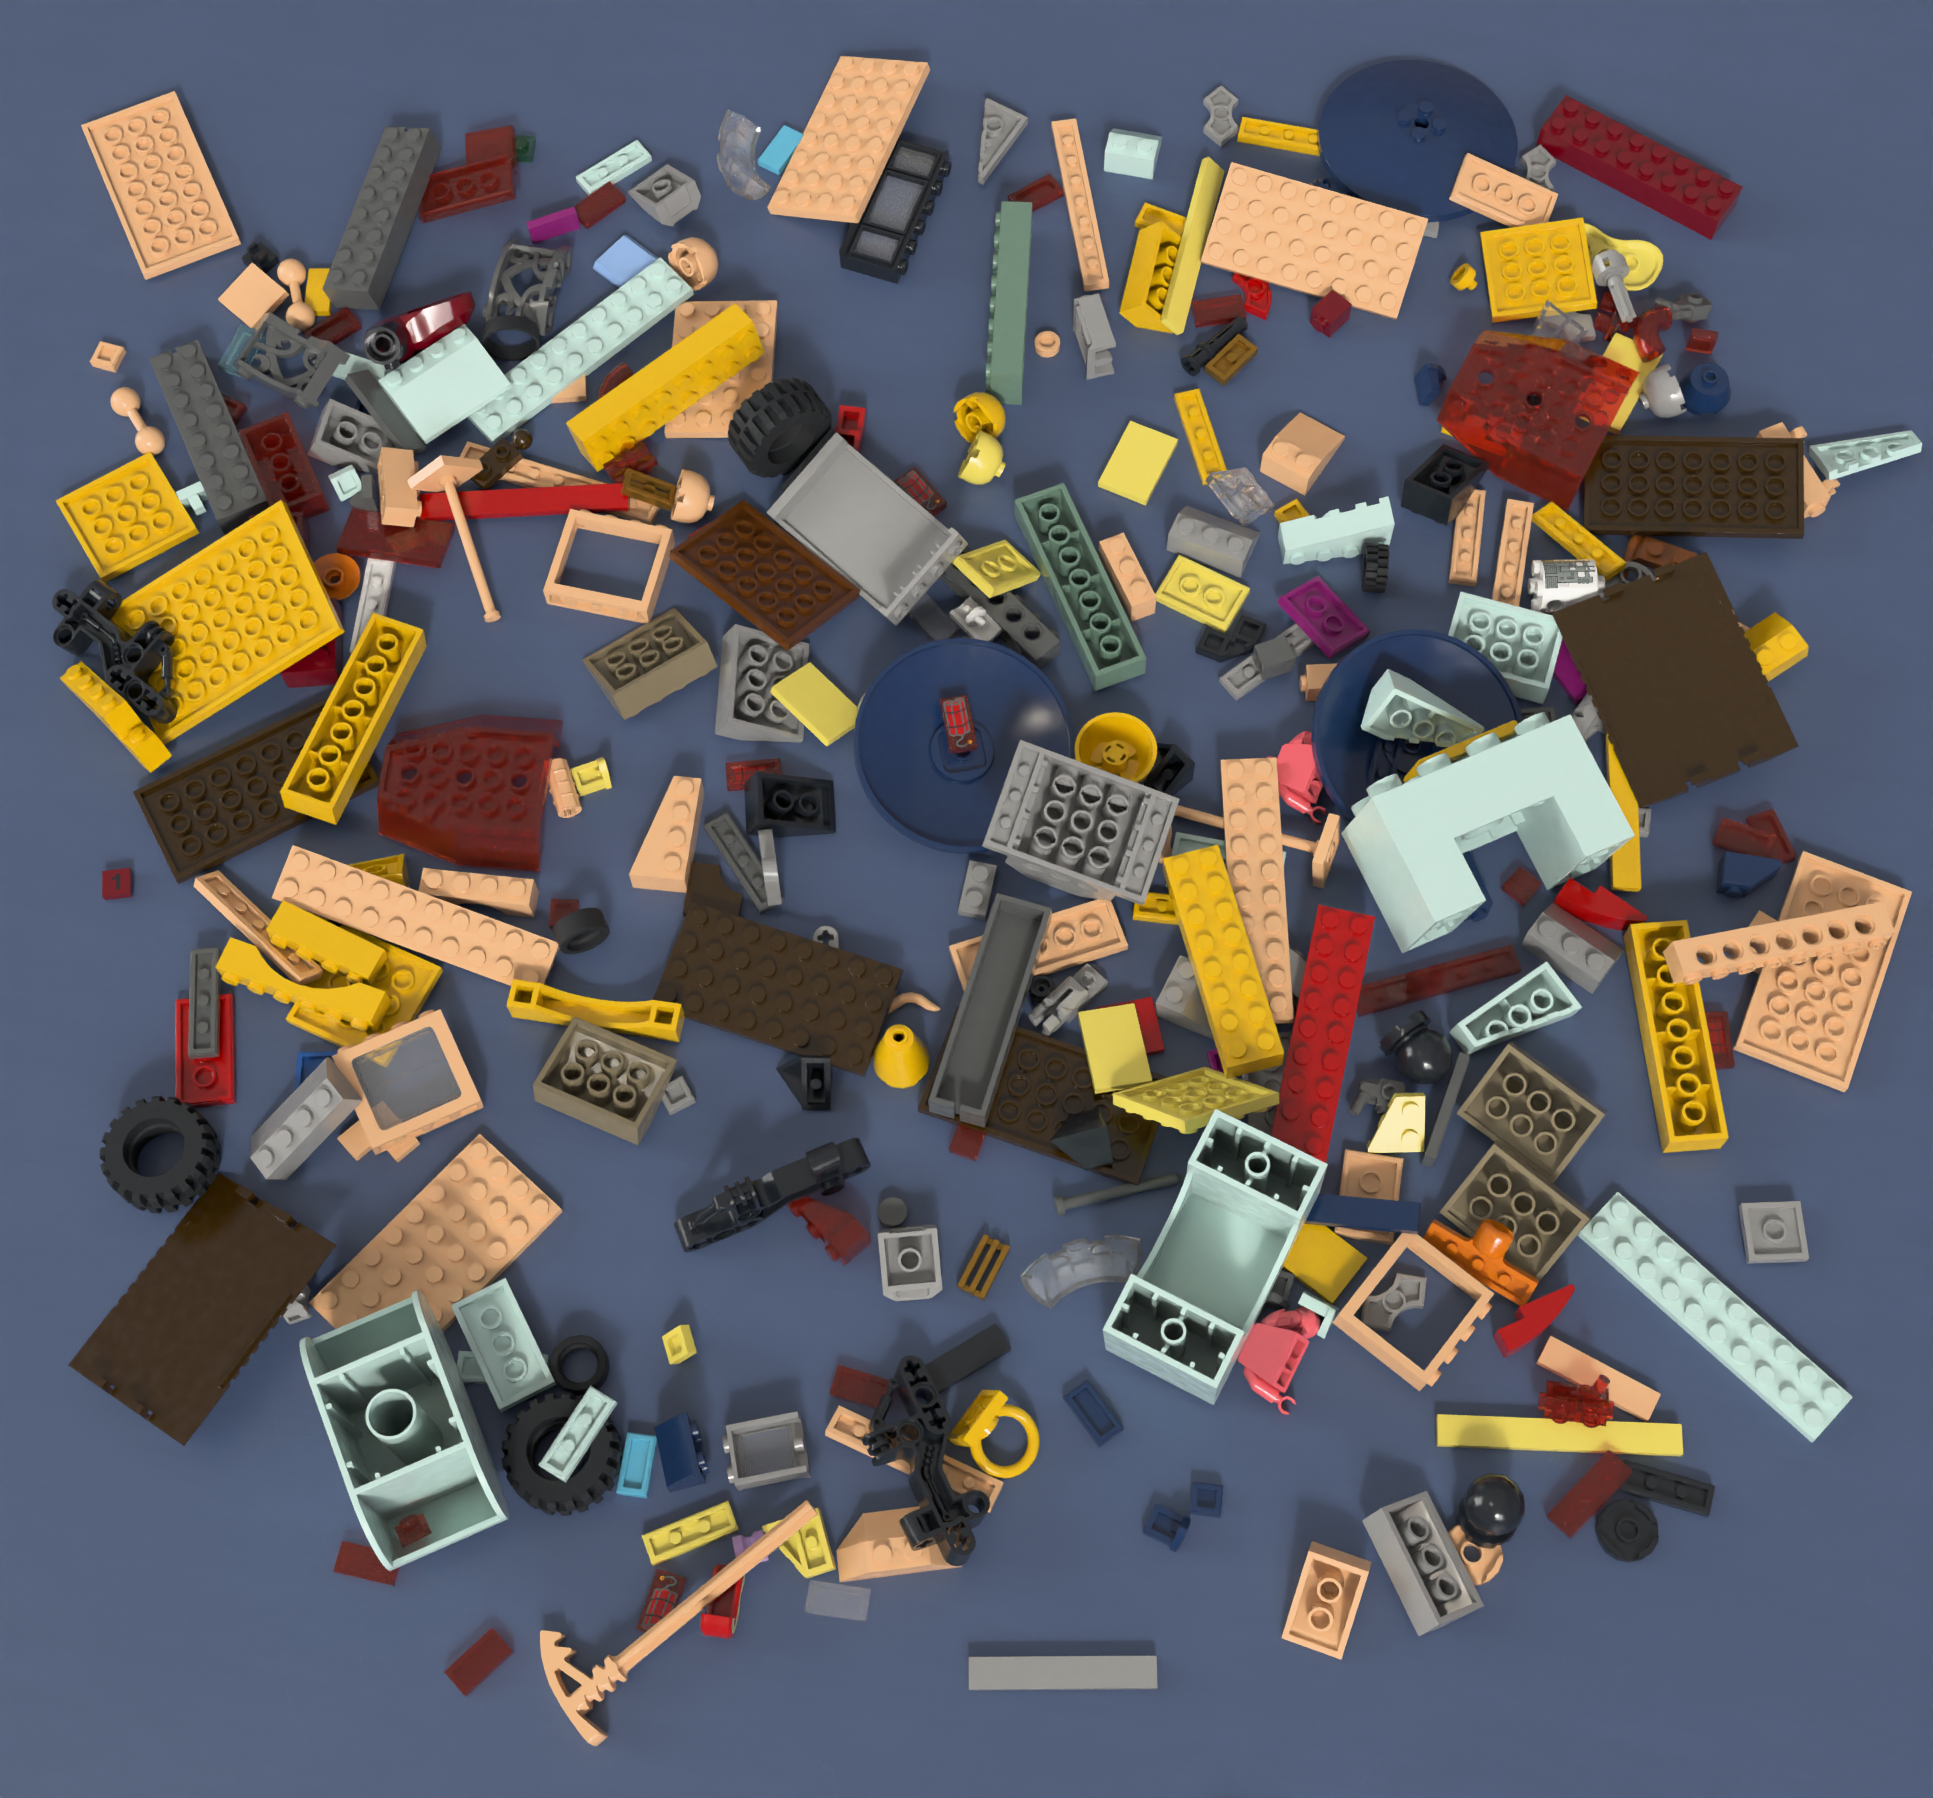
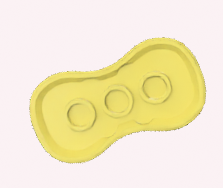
M1584 223L1591 268L1594 257L1604 251L1613 249L1626 258L1629 266V273L1623 279L1628 291L1645 289L1656 280L1663 266V254L1657 246L1643 240L1615 239L1604 234L1598 228ZM1609 260L1604 261L1606 267L1610 266Z

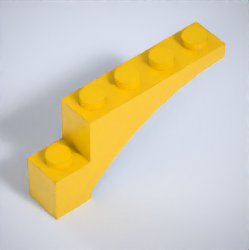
M82 661L68 668L66 673L60 677L65 686L105 724L150 773L172 756L156 734L140 720L126 700Z

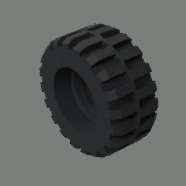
M797 378L778 379L775 383L770 382L764 385V388L761 390L757 389L748 400L745 399L741 403L740 409H736L733 414V420H730L729 444L752 474L764 478H774L779 474L785 475L792 469L796 470L831 429V412L808 382Z
M154 1096L151 1098L152 1102L142 1099L136 1101V1107L132 1109L127 1106L121 1111L122 1117L118 1120L114 1118L109 1126L112 1129L110 1133L105 1132L102 1142L106 1146L100 1148L99 1158L103 1161L100 1166L102 1173L107 1177L106 1181L126 1202L131 1203L139 1210L144 1211L148 1209L151 1213L160 1214L162 1208L170 1213L177 1211L178 1205L183 1204L185 1207L193 1204L192 1198L196 1195L202 1197L207 1192L204 1187L207 1183L213 1184L217 1177L213 1170L220 1168L221 1159L216 1154L221 1153V1146L216 1140L217 1134L213 1127L194 1106L188 1102L182 1103L175 1097H168L166 1101L162 1096ZM166 1133H177L184 1137L183 1155L176 1166L170 1171L154 1177L141 1176L138 1173V1157L143 1147L150 1140Z
M563 1392L562 1396L557 1397L554 1393L546 1394L545 1400L541 1402L537 1399L529 1402L530 1408L525 1412L522 1409L515 1415L517 1418L516 1423L508 1425L505 1431L508 1438L502 1441L501 1450L504 1453V1458L501 1459L502 1466L507 1473L506 1478L510 1485L528 1505L535 1509L539 1508L544 1513L550 1515L558 1512L562 1516L571 1515L574 1510H578L580 1513L589 1510L587 1505L592 1502L596 1504L604 1499L602 1494L606 1490L611 1491L614 1487L613 1479L615 1475H620V1459L623 1458V1448L620 1445V1435L610 1417H608L591 1443V1452L586 1465L577 1475L569 1478L566 1483L564 1481L548 1480L537 1470L535 1453L538 1445L550 1432L564 1427L583 1398V1395L575 1397L572 1392Z

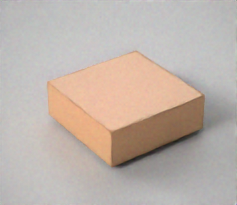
M100 341L90 363L92 367L116 373L126 354V350L122 346Z

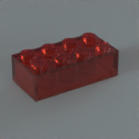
M288 412L238 431L270 507L282 500L287 504L295 524L330 510Z

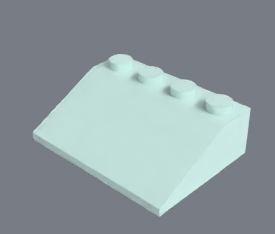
M465 324L378 380L382 389L426 444L512 388L511 383Z
M1460 592L1448 635L1463 641L1484 655L1502 674L1515 697L1543 704L1550 687L1562 641V635L1553 616Z

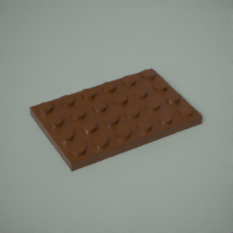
M745 500L733 506L670 551L669 558L787 651L860 596L861 590Z

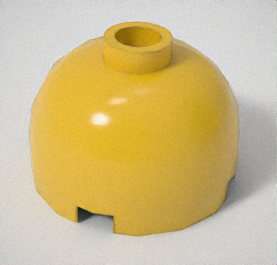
M972 393L958 401L954 407V413L957 411V420L954 421L956 428L969 443L973 442L979 431L986 432L997 439L1004 430L1006 424L1004 408L989 393Z

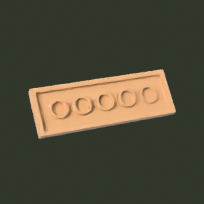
M1097 899L1052 913L1051 923L1033 978L1039 975L1052 974L1128 950V944L1112 902ZM982 936L949 946L963 991H965Z

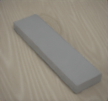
M1296 623L1276 637L1285 635L1288 643L1294 645L1297 657L1315 645ZM1253 654L1219 678V683L1236 701L1265 681L1261 679L1252 658Z

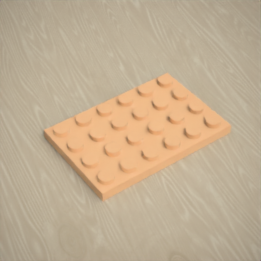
M777 300L683 302L675 308L672 347L736 303L753 321L765 353L756 361L740 370L735 376L723 382L714 391L702 397L693 406L681 412L672 421L667 422L664 431L666 438H728L730 420H733V414L736 409H740L741 403L745 399L748 400L757 389L761 390L764 388V385L770 382L773 383L778 319Z

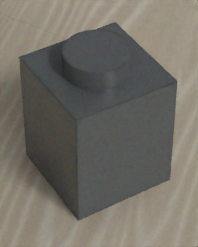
M1284 635L1254 645L1252 658L1263 681L1293 671L1297 653L1294 645L1289 644Z

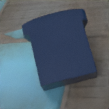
M1427 363L1415 376L1414 382L1419 405L1429 406L1441 393L1439 382L1447 379L1446 372L1441 366Z
M1155 1504L1143 1534L1170 1546L1169 1550L1176 1552L1186 1536L1191 1518L1183 1517Z

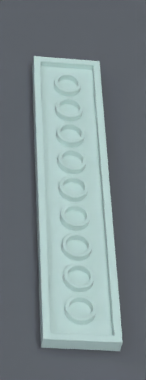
M660 257L539 348L538 351H535L506 373L505 377L511 383L512 388L467 418L495 445L502 438L505 439L551 404L553 397L584 374L586 376L672 312L681 303L693 296V289Z
M1619 1192L1579 1232L1578 1236L1810 1442L1817 1439L1853 1398Z

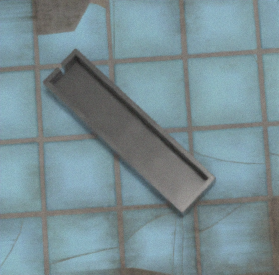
M385 126L322 288L334 307L365 310L381 309L441 151V147L430 128L410 127L409 131H407L406 127Z
M197 339L177 347V352L175 353L169 350L153 356L149 360L214 515L224 535L269 508L270 504L208 360Z
M1000 893L996 894L928 1100L929 1112L953 1119L956 1114H959L960 1121L985 1128L1048 933L1052 908Z

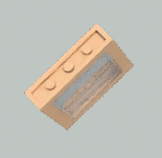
M441 1009L425 1011L418 1016V1019L409 1023L407 1021L397 1023L392 1026L391 1031L384 1034H372L364 1039L365 1042L356 1046H344L337 1051V1054L332 1056L335 1065L363 1100L355 1108V1111L375 1155L484 1108Z

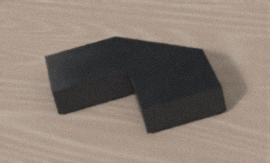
M1241 615L1232 636L1206 627L1196 648V653L1221 663L1253 652L1254 645L1259 644L1264 634L1266 624Z

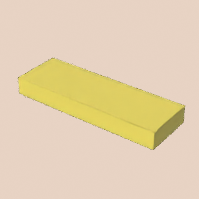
M725 1501L641 1536L651 1564L654 1566L739 1531L729 1501Z

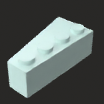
M1389 496L1379 498L1380 503L1367 506L1366 502L1355 504L1356 509L1347 512H1340L1339 509H1335L1326 513L1322 518L1317 519L1315 515L1280 523L1278 542L1283 564L1291 563L1298 565L1305 561H1327L1337 557L1353 558L1364 554L1366 543L1390 545L1395 523Z
M1546 961L1460 1021L1449 1033L1465 1054H1471L1569 1018L1577 1013L1582 1006Z

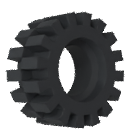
M1366 543L1362 568L1363 592L1385 593L1389 570L1388 544Z

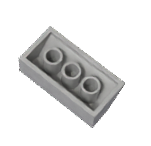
M327 1057L251 1136L250 1158L266 1179L287 1180L363 1101L331 1058Z
M1427 1491L1382 1507L1362 1520L1418 1636L1447 1625L1484 1606Z

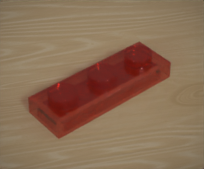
M1608 1450L1549 1512L1547 1519L1571 1540L1630 1477L1633 1470Z

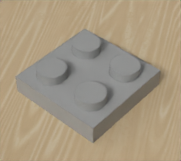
M1801 1201L1741 1203L1738 1206L1747 1264L1806 1262L1809 1259Z

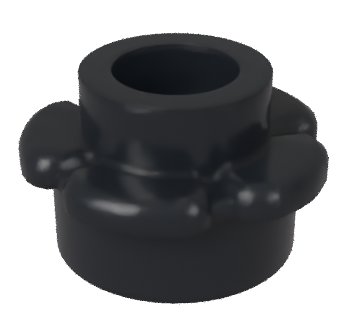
M1044 975L1034 977L1029 989L1030 998L1035 1002L1043 1001L1055 990L1054 982ZM1039 988H1044V991H1039Z

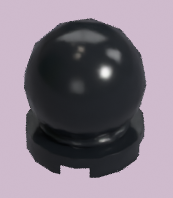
M1421 1010L1410 1015L1409 1019L1412 1022L1402 1029L1395 1026L1380 1041L1381 1046L1379 1048L1386 1056L1395 1054L1396 1066L1401 1075L1411 1083L1435 1084L1446 1076L1452 1065V1049L1443 1035L1437 1030L1427 1028L1431 1020Z
M1494 1473L1486 1474L1469 1484L1456 1509L1457 1524L1459 1523L1461 1530L1466 1534L1465 1538L1478 1547L1493 1549L1497 1545H1502L1512 1539L1525 1514L1524 1495L1517 1483L1507 1476Z

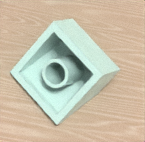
M1113 128L1109 133L1105 149L1104 171L1153 180L1162 136Z

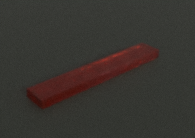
M1507 945L1361 985L1356 1011L1358 1017L1519 974L1522 969L1513 945Z

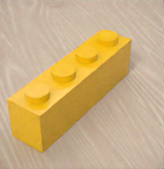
M284 900L266 928L269 938H271L270 942L282 949L289 947L296 951V955L306 961L314 959L331 973L336 974L339 971L347 975L346 978L354 984L360 982L372 986L387 960L385 949Z

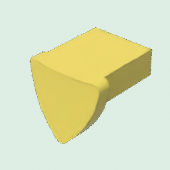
M604 757L570 769L580 797L604 788H612L611 777Z

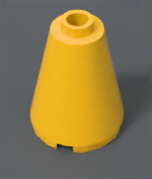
M905 1025L891 1026L873 1053V1067L876 1075L886 1082L887 1085L894 1088L903 1089L916 1085L929 1070L930 1054L928 1048Z

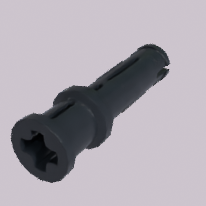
M1237 316L1210 340L1200 342L1196 346L1195 351L1181 358L1183 369L1191 376L1198 375L1200 369L1208 364L1236 335L1242 334L1248 329L1246 320L1241 316Z

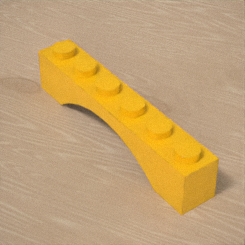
M231 937L215 966L222 976L221 979L233 986H237L238 983L246 985L250 991L259 995H263L266 992L273 995V998L284 1004H289L290 1001L297 1003L301 1009L310 1013H315L317 1010L325 1013L327 1018L335 1022H341V1020L351 1022V1026L361 1031L371 1029L377 1032L391 1004V1000L385 991L360 982L346 987L331 989L311 988L296 984L275 972L266 963L256 946Z
M517 979L512 981L506 1005L513 1018L569 1026L575 1016L613 1033L680 1042L685 1019L682 1004L658 1000L640 1002L600 1000L564 992L542 983Z

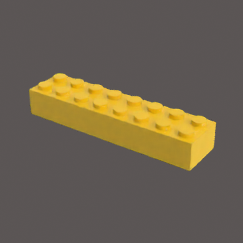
M734 303L566 422L581 454L599 472L608 462L610 463L613 459L615 460L625 452L630 451L636 444L651 436L660 427L672 421L681 412L693 406L702 397L714 391L723 382L735 376L750 363L756 361L765 352L753 321Z
M372 613L280 791L285 808L337 825L427 647L423 629Z
M1218 844L1163 858V875L1226 1079L1283 1065L1284 1050Z
M1687 920L1630 924L1623 938L1662 1153L1720 1149L1729 1136L1699 982L1691 985H1686L1685 982L1674 984L1663 951L1672 941L1691 938Z

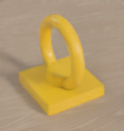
M981 1390L949 1433L948 1440L956 1446L970 1447L974 1461L987 1474L997 1478L1018 1476L1032 1465L1038 1454L1040 1443L1038 1428L1026 1411L1015 1405L1005 1404L1008 1397L1000 1390ZM1008 1416L1018 1420L1023 1425L1028 1440L1027 1448L1022 1458L1008 1466H1000L991 1462L984 1454L981 1442L982 1439L992 1432L998 1423V1417Z

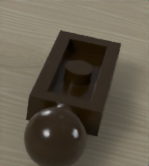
M526 429L516 430L512 435L511 443L502 438L479 459L483 470L470 478V480L482 490L491 488L523 459L519 450H526L532 445L533 437L531 433Z

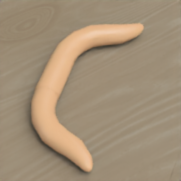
M909 992L894 997L888 1014L906 1003H916L924 1009L934 1012L939 1011L940 1007L921 994Z

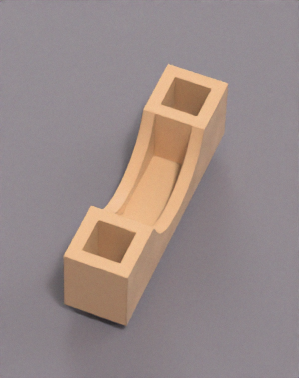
M423 868L418 890L455 905L465 903L480 904L500 910L509 916L529 918L535 917L539 896L534 879Z

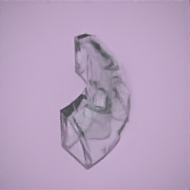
M727 110L718 135V140L721 142L720 153L717 154L719 171L723 173L726 185L736 194L751 201L759 200L771 188L770 185L760 178L755 166V147L762 129L745 116Z
M1104 1235L1105 1240L1087 1242L1086 1238L1065 1243L1062 1250L1050 1256L1045 1253L1031 1263L1020 1275L1021 1281L1032 1298L1051 1309L1064 1296L1086 1285L1100 1282L1127 1283L1131 1274L1137 1276L1141 1264V1239L1121 1235Z

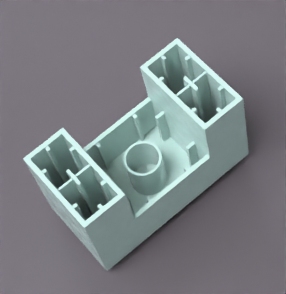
M1545 712L1535 714L1514 727L1516 735L1509 737L1503 742L1500 741L1496 733H1490L1473 741L1465 748L1468 755L1453 763L1447 753L1437 755L1420 764L1416 768L1418 776L1402 784L1397 774L1387 776L1370 785L1366 789L1369 796L1351 807L1355 818L1341 834L1402 953L1451 933L1486 901L1462 853L1517 831L1546 889L1549 890L1567 882L1570 878L1574 879L1595 870L1635 836L1571 714L1551 723Z

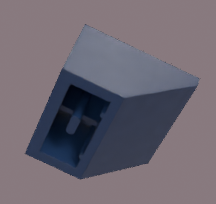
M687 1412L654 1427L666 1486L670 1493L706 1484L704 1475L709 1473V1468L703 1450L698 1449V1445L703 1444L696 1419L690 1420Z

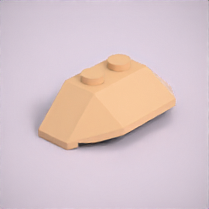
M920 1506L863 1513L836 1550L840 1582L962 1566H952L947 1563L937 1544L917 1551L911 1549L899 1520L908 1513L920 1509Z

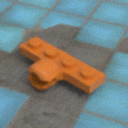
M1434 1219L1423 1237L1424 1240L1477 1281L1519 1306L1527 1303L1540 1281L1505 1259V1253L1511 1245L1514 1236L1508 1227L1496 1220H1483L1474 1236L1468 1238Z

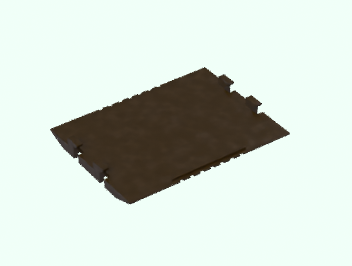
M1707 552L1675 565L1669 563L1654 569L1653 572L1656 578H1660L1656 581H1653L1651 576L1647 575L1624 585L1618 583L1603 589L1605 597L1610 598L1608 600L1602 601L1600 595L1552 613L1577 671H1580L1582 674L1580 676L1582 682L1587 685V693L1592 696V704L1594 708L1597 707V715L1604 723L1602 726L1605 732L1609 734L1608 739L1615 747L1613 750L1640 808L1687 793L1689 788L1686 782L1690 781L1692 786L1696 785L1699 788L1738 773L1740 771L1738 762L1740 761L1747 765L1748 768H1751L1799 746L1771 687L1767 685L1768 680L1761 672L1762 667L1760 663H1757L1755 660L1757 657L1754 651L1750 649L1751 644L1748 638L1746 639L1744 636L1743 627H1740L1738 624L1740 621L1732 611L1734 608Z
M220 1173L217 1174L213 1184L207 1187V1192L202 1197H199L174 1229L176 1231L173 1235L167 1238L166 1244L163 1247L161 1246L156 1252L155 1258L149 1261L148 1267L138 1275L137 1281L132 1283L127 1289L129 1291L126 1295L120 1298L119 1304L113 1307L68 1365L183 1446L186 1445L230 1387L229 1383L231 1380H235L239 1375L240 1368L242 1366L245 1367L248 1363L250 1355L255 1354L258 1350L259 1343L261 1341L264 1342L269 1335L268 1331L277 1325L278 1318L280 1316L283 1317L288 1310L287 1306L295 1301L336 1247V1244L302 1223L296 1222L290 1214L278 1207L272 1206L263 1199H259L254 1195V1192L241 1184H236Z

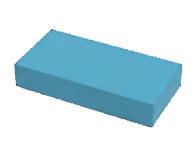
M784 125L759 157L758 166L780 175L790 162L804 134Z
M627 1432L616 1491L618 1495L648 1499L657 1449L656 1436Z

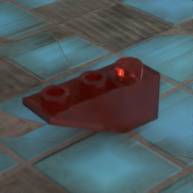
M807 1196L787 1205L796 1218L802 1216L808 1223L805 1227L815 1240L820 1237L826 1244L824 1250L834 1262L839 1260L845 1266L871 1244L869 1233L851 1213Z

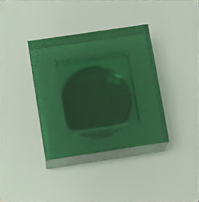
M510 135L507 151L508 161L533 163L536 147L535 136Z

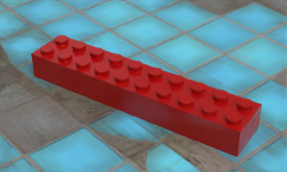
M1318 905L1279 1089V1104L1275 1108L1270 1136L1326 1163L1375 916Z

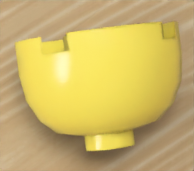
M979 431L967 451L969 453L966 460H963L958 472L959 478L974 485H984L990 482L994 476L1000 477L1006 463L1002 462L1004 452L998 440L986 432Z

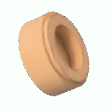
M1052 331L1040 332L1035 337L1034 347L1036 353L1046 358L1055 356L1060 350L1059 336Z

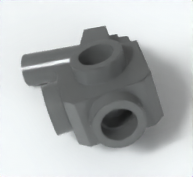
M1682 293L1676 298L1674 303L1661 297H1657L1654 302L1655 307L1670 313L1669 318L1674 320L1682 319L1688 323H1696L1697 320L1707 319V315L1712 309L1710 299L1703 298V295L1699 293H1689L1688 295Z
M1369 1078L1366 1081L1360 1080L1358 1082L1360 1087L1358 1095L1348 1111L1354 1116H1359L1367 1103L1375 1105L1374 1110H1376V1114L1382 1117L1387 1112L1388 1104L1394 1093L1410 1092L1405 1091L1406 1086L1403 1082L1385 1078H1381L1380 1081Z

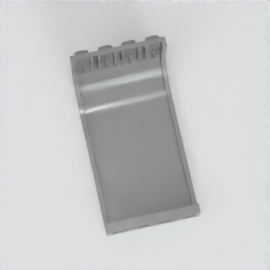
M837 432L766 512L809 551L861 590L859 594L895 626L903 620L968 545L954 528L948 529L849 445Z

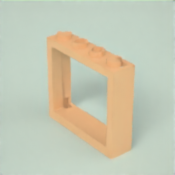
M570 509L543 589L547 604L644 624L650 622L669 565L670 551L675 546L673 530L664 525L653 526L638 520L628 521L618 519L613 515L603 516L593 514L588 510L582 509L578 511ZM578 528L659 544L642 601L559 584Z
M1402 1233L1332 1323L1420 1391L1426 1384L1432 1387L1442 1374L1438 1370L1443 1361L1449 1364L1459 1351L1455 1348L1458 1341L1461 1339L1466 1342L1476 1329L1472 1325L1473 1321L1477 1317L1482 1320L1492 1308V1305L1488 1302L1494 1293L1418 1234ZM1406 1247L1476 1301L1425 1370H1422L1354 1316Z

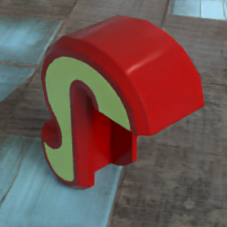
M717 1564L713 1569L712 1577L727 1565ZM745 1575L712 1601L706 1608V1614L702 1613L700 1629L704 1636L723 1639L733 1637L739 1618Z

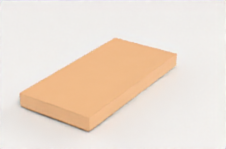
M1467 153L1463 159L1449 200L1512 228L1548 223L1558 193Z

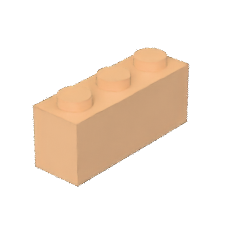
M381 447L377 463L381 523L384 525L414 527L416 517L421 516L422 502L417 501L420 490H411L408 479L418 472V461H414L413 450Z
M1124 532L1099 541L1098 556L1130 622L1154 614L1157 597Z

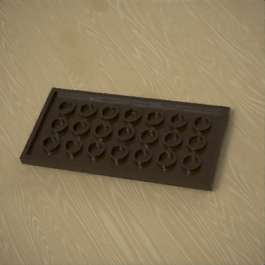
M1586 435L1583 527L1593 535L1803 539L1804 438Z
M328 698L133 791L178 884L314 818L285 808L280 791ZM368 762L349 800L381 785L370 762Z
M691 902L653 1000L682 1004L686 1019L798 1056H830L832 1067L865 1077L904 972L903 969Z
M957 1006L919 1103L918 1112L1084 1169L1053 1144L1050 1139L1069 1115L1098 1108L1107 1126L1114 1163L1088 1171L1125 1184L1130 1183L1138 1186L1160 1122L1144 1119L1142 1115L1128 1113L1125 1109L1113 1105V1093L1126 1089L1095 1094L1084 1048L1017 1026L985 1128L960 1121L959 1114H956L953 1119L929 1112L928 1100L959 1006ZM1150 1071L1152 1082L1168 1078L1167 1076Z

